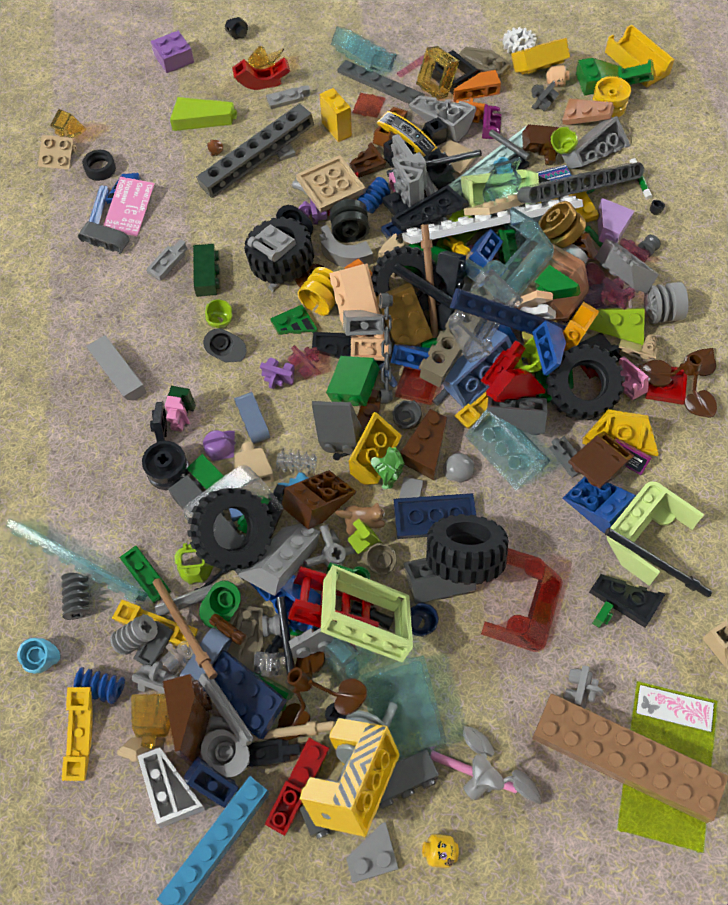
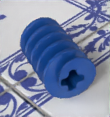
M377 177L368 186L366 193L361 194L357 199L366 205L369 213L373 214L375 209H378L379 205L383 203V197L391 194L387 181L382 177Z
M84 667L77 671L74 687H91L92 699L97 700L99 698L102 702L107 701L109 704H114L120 697L125 684L124 677H121L117 682L116 675H113L108 680V673H104L102 678H100V671H96L94 676H92V669H88L85 674Z

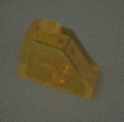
M58 109L50 124V127L55 130L54 133L59 137L74 138L87 130L72 114Z

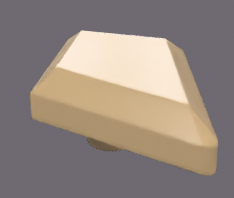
M132 737L117 750V755L135 762L138 761V755L159 747L161 748L163 741Z

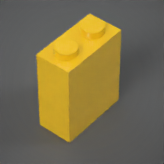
M334 88L319 94L322 124L337 142L351 137V107Z

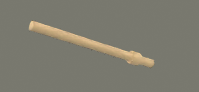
M310 721L306 725L270 729L264 739L307 734L308 736L318 735L319 732L331 731L335 726V722L317 723V721ZM251 733L252 736L254 737V740H253V741L264 740V739H258L253 733Z

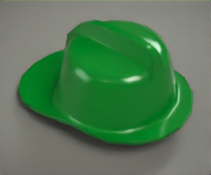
M222 580L211 587L199 608V615L205 626L214 628L209 623V619L213 614H218L224 620L230 621L241 602L240 591L234 583Z

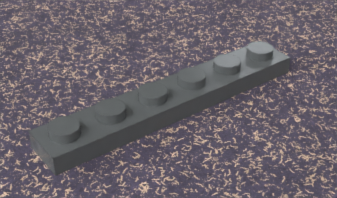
M345 60L337 69L339 74L408 104L419 95L425 96L422 92L348 60Z

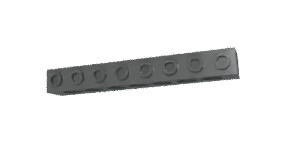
M299 103L196 176L199 186L211 198L218 195L313 127L312 113Z

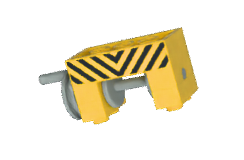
M395 703L389 704L382 721L378 717L364 711H355L347 715L346 719L338 718L329 736L336 750L337 757L344 765L338 780H321L310 777L306 786L301 791L300 800L315 826L366 837L400 756L388 729L398 708Z

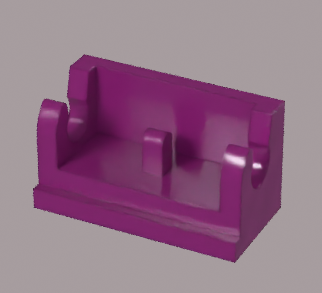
M485 104L482 139H494L489 136L491 130L500 134L501 114L493 113V111H500V107Z

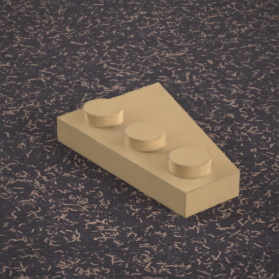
M517 194L507 195L508 198H497L495 201H488L480 205L464 208L465 216L491 215L525 203L519 202Z

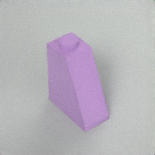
M602 198L598 208L599 218L597 219L599 241L604 243L606 239L618 243L631 222L634 210Z

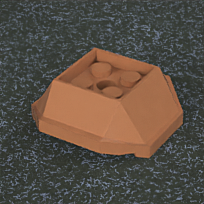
M554 244L528 252L507 280L511 305L514 306L515 299L536 291L534 281L548 265H551L578 283L581 293L579 296L554 299L543 303L556 311V319L549 320L568 321L589 293L584 261Z

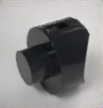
M235 17L226 21L225 30L236 40L247 35L248 25L241 17Z

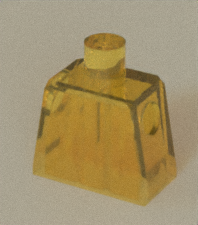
M165 694L131 695L132 729L136 737L142 738L141 746L144 748L155 747L156 737H166L169 734L170 721Z

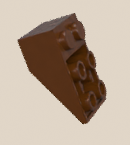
M603 431L576 453L568 463L572 465L576 472L584 475L591 485L600 489L620 475L635 456Z
M328 470L285 487L281 507L304 527L310 529L326 521L356 494V490Z

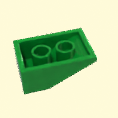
M596 58L578 60L576 77L583 95H593L597 82L602 78L618 77L619 66Z

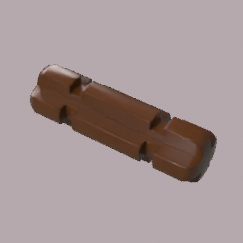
M213 614L209 619V623L212 626L216 627L228 638H231L236 644L241 645L246 639V635L243 632L239 631L227 620H224L220 615Z

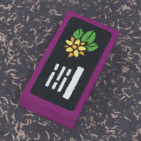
M616 438L615 440L635 456L627 465V468L642 475L652 457Z

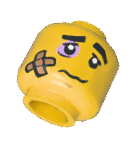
M432 834L427 842H423L422 856L426 857L429 866L450 868L458 860V843L454 842L451 836Z

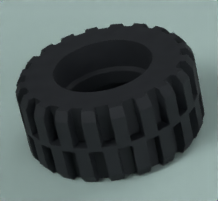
M280 217V219L271 218L270 221L265 220L261 225H256L245 240L244 250L250 269L257 278L264 282L268 281L271 284L278 282V284H284L286 281L292 282L293 279L300 278L302 273H306L313 263L314 248L310 233L306 226L293 218L286 219L285 217ZM270 224L295 239L296 245L276 262L271 261L267 255L258 249L248 246L249 238L257 236ZM262 242L263 245L270 248L271 250H274L273 248Z
M404 245L402 248L399 246L393 247L394 250L384 252L385 255L382 258H378L376 266H373L371 279L375 295L379 296L380 293L390 291L389 279L397 263L402 266L417 268L426 281L424 252L420 248H412L409 245ZM432 259L434 286L442 290L440 286L442 277L436 272L437 265ZM419 290L416 296L422 311H429L428 295Z
M582 344L580 347H571L563 353L561 365L546 378V384H548L547 394L551 395L552 399L550 401L552 405H557V410L560 413L564 412L566 417H575L576 420H591L605 414L608 409H613L614 405L621 399L620 394L624 392L625 388L622 386V383L625 382V376H621L620 373L623 371L622 366H617L615 363L618 359L615 356L610 357L608 355L610 351L607 349L600 350V346L593 345L589 347L588 344ZM583 365L596 371L601 380V391L596 398L583 400L573 394L568 384V376L573 368Z
M240 488L214 490L209 492L208 496L202 497L199 500V505L194 506L191 511L193 516L188 519V524L191 525L190 530H187L188 537L192 539L190 545L192 549L197 551L196 555L211 566L226 570L248 568L249 564L254 565L259 561V556L266 554L267 550L264 549L266 545H271L272 539H269V535L274 533V527H270V522L273 521L272 515L267 514L268 506L261 503V498L258 495H252L251 491ZM229 508L239 510L247 522L245 539L239 546L233 549L221 547L215 540L213 533L214 522L217 516L223 510Z
M459 514L458 516L451 515L447 518H441L430 527L427 533V564L434 574L440 575L446 581L451 580L452 583L458 584L459 582L464 583V585L475 583L478 585L485 581L487 583L491 582L494 578H498L506 568L509 544L508 535L502 526L482 516H464V514Z

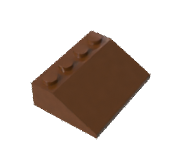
M191 674L163 681L175 753L191 766L196 757L200 755L201 744L210 719L209 710H212V703L206 691L200 686L199 681L195 680Z

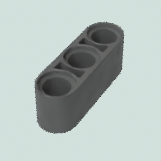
M90 221L85 223L77 235L82 242L86 241L90 245L101 246L112 252L117 251L120 252L119 254L122 253L130 241L129 236L124 232Z

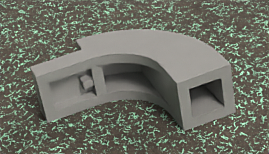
M328 225L321 227V249L329 261L341 267L349 265L358 258L364 264H373V253L366 241L356 245H343L335 240Z

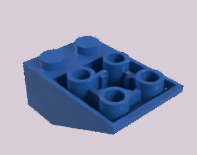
M584 476L562 499L600 531L605 533L606 529L611 528L636 495L609 482L599 489L591 485Z

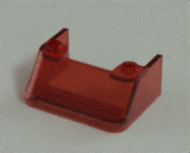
M508 548L507 564L524 569L529 577L538 579L528 617L522 615L510 617L506 628L485 621L481 635L532 652H540L547 644L563 581L541 558Z

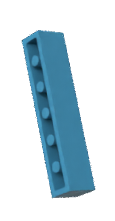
M251 776L248 777L159 895L157 900L162 905H189L270 795L269 791Z

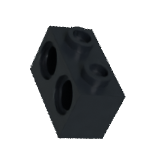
M438 147L423 158L425 161L448 157L446 152L442 153ZM451 163L426 169L431 181L438 190L456 180L453 174L455 170Z

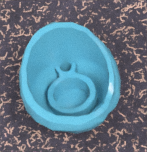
M37 637L23 641L17 652V659L22 664L23 669L33 674L47 671L52 665L58 663L61 658L60 651L54 644Z

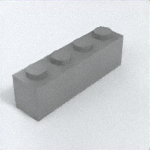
M616 116L601 121L578 141L575 150L569 154H563L562 157L567 167L572 169L587 165L631 145Z
M609 239L604 241L595 257L600 261L599 265L610 269L609 273L616 277L619 276L618 280L626 285L629 284L628 288L636 293L639 291L647 293L659 275L620 244Z

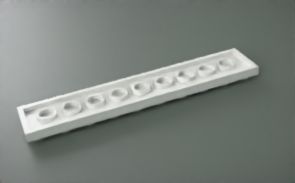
M566 195L558 197V200L550 199L537 204L526 203L525 207L516 206L509 208L507 211H500L491 215H475L474 218L465 216L458 218L456 222L446 220L442 221L441 225L429 224L430 239H437L543 216L547 210L559 202L568 201L574 208L583 207L582 199H577L576 196ZM417 227L407 229V232L402 233L403 240L410 244L421 242V229H417Z

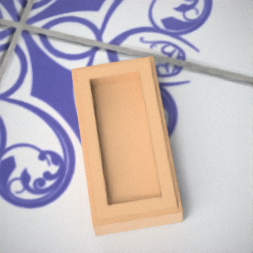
M536 290L515 299L514 306L533 308L553 300V293Z

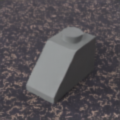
M343 310L344 332L346 336L383 334L381 328V318L383 315L364 310Z

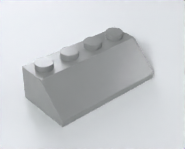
M301 523L282 528L272 538L271 545H266L264 548L267 550L266 554L259 556V561L254 565L249 564L248 568L242 569L238 576L275 596L302 566L304 560L308 559L315 551L321 532L315 528L307 529Z

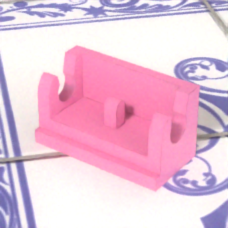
M620 358L619 365L623 368V371L620 373L621 376H625V382L622 383V386L625 387L623 393L631 400H634L648 392L649 377L627 358Z

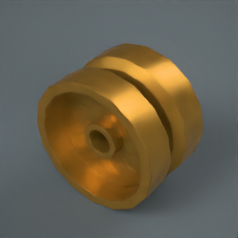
M562 201L546 211L538 223V230L548 239L551 245L554 244L563 249L570 246L582 235L586 221L580 213L576 212V209L570 202Z

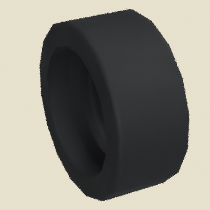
M93 150L87 153L82 161L86 175L95 181L110 178L116 170L113 156L106 150ZM98 161L108 162L103 168H90L92 164Z

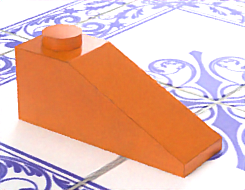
M496 70L481 72L454 88L453 101L469 100L470 97L475 99L500 94L501 82Z

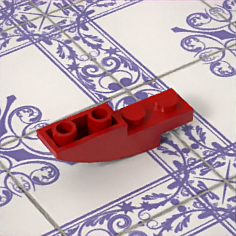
M311 737L308 738L289 779L285 782L264 825L286 836L303 805L300 800L301 791L306 786L310 777L317 778L321 766L330 750L328 746Z

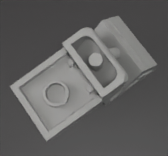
M397 134L392 136L393 144H391L394 154L392 162L395 167L393 174L396 180L394 188L397 193H400L404 204L407 203L410 207L424 198V189L427 187L426 161L420 152L413 154L400 135Z

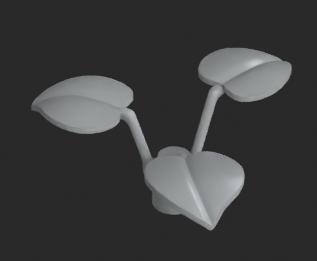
M463 726V736L466 743L476 753L481 754V756L476 755L473 758V777L464 785V791L471 799L478 800L486 791L490 792L492 789L500 791L504 788L505 783L513 782L514 788L523 797L538 804L542 803L539 791L528 775L520 770H514L512 776L503 779L487 760V756L492 757L494 755L493 746L487 737L472 727Z

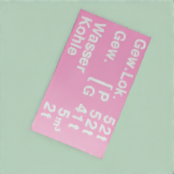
M120 177L104 226L122 231L127 235L137 236L155 183Z

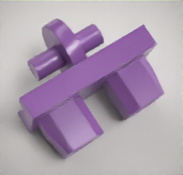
M310 199V203L304 201L299 206V209L307 217L312 214L313 225H318V220L327 219L326 211L320 213Z
M270 357L266 363L262 362L260 365V369H262L261 376L265 377L264 381L269 382L270 389H275L276 385L282 386L283 383L293 385V375L295 372L293 364L285 363L282 369L278 367L279 361Z

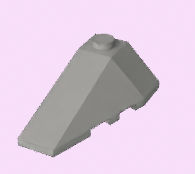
M420 95L408 105L410 109L427 122L439 117L448 126L447 137L456 142L468 133L477 110L475 106L464 101L452 103L449 99L438 101L434 97Z

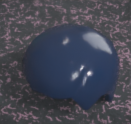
M418 603L410 608L412 634L414 636H427L437 628L439 617L437 611L431 605ZM423 619L424 626L422 628H418Z

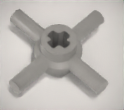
M328 525L320 527L326 546L322 549L321 555L304 560V565L306 568L321 563L328 566L330 562L342 565L345 561V556L356 553L352 546L343 548L341 545L333 543Z

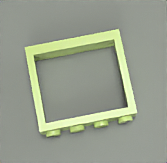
M332 565L323 580L321 632L403 663L413 648L410 596ZM336 589L393 611L395 634L335 612Z

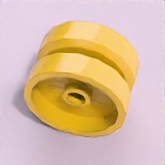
M619 77L602 78L595 86L592 101L613 102L614 110L611 118L621 117L626 111L631 87L627 81Z

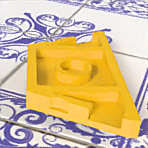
M608 409L582 438V444H587L596 435L605 431L613 439L618 438L647 455L658 456L657 445L647 415Z

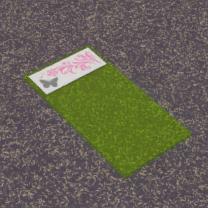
M637 681L630 730L711 767L718 701ZM623 783L617 825L618 831L690 849L697 853L704 852L705 822Z

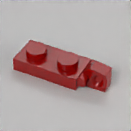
M515 340L509 349L503 350L481 379V382L490 387L504 370L514 369L526 348Z

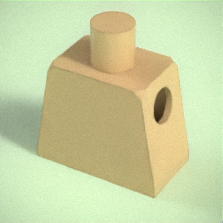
M252 442L243 443V452L235 454V482L237 488L242 489L274 482L273 473L263 449H254Z

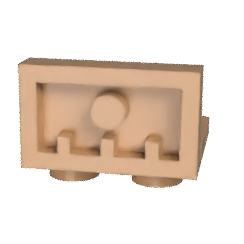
M384 332L377 335H352L351 357L374 358L375 361H384V357L381 354ZM384 343V354L385 352L389 353V343L387 346Z

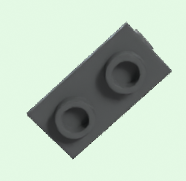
M565 436L561 439H553L551 442L553 445L549 449L573 478L578 472L572 468L568 461L577 451Z

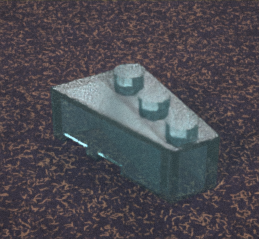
M338 638L333 640L324 649L327 667L341 682L350 678L358 679L360 676L359 672L376 657L370 650Z

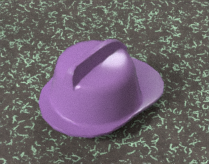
M214 430L205 436L203 440L204 450L212 461L234 457L235 431Z

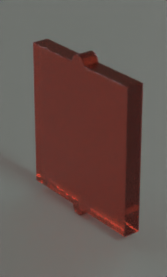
M360 93L352 113L360 114L364 117L378 118L385 97Z

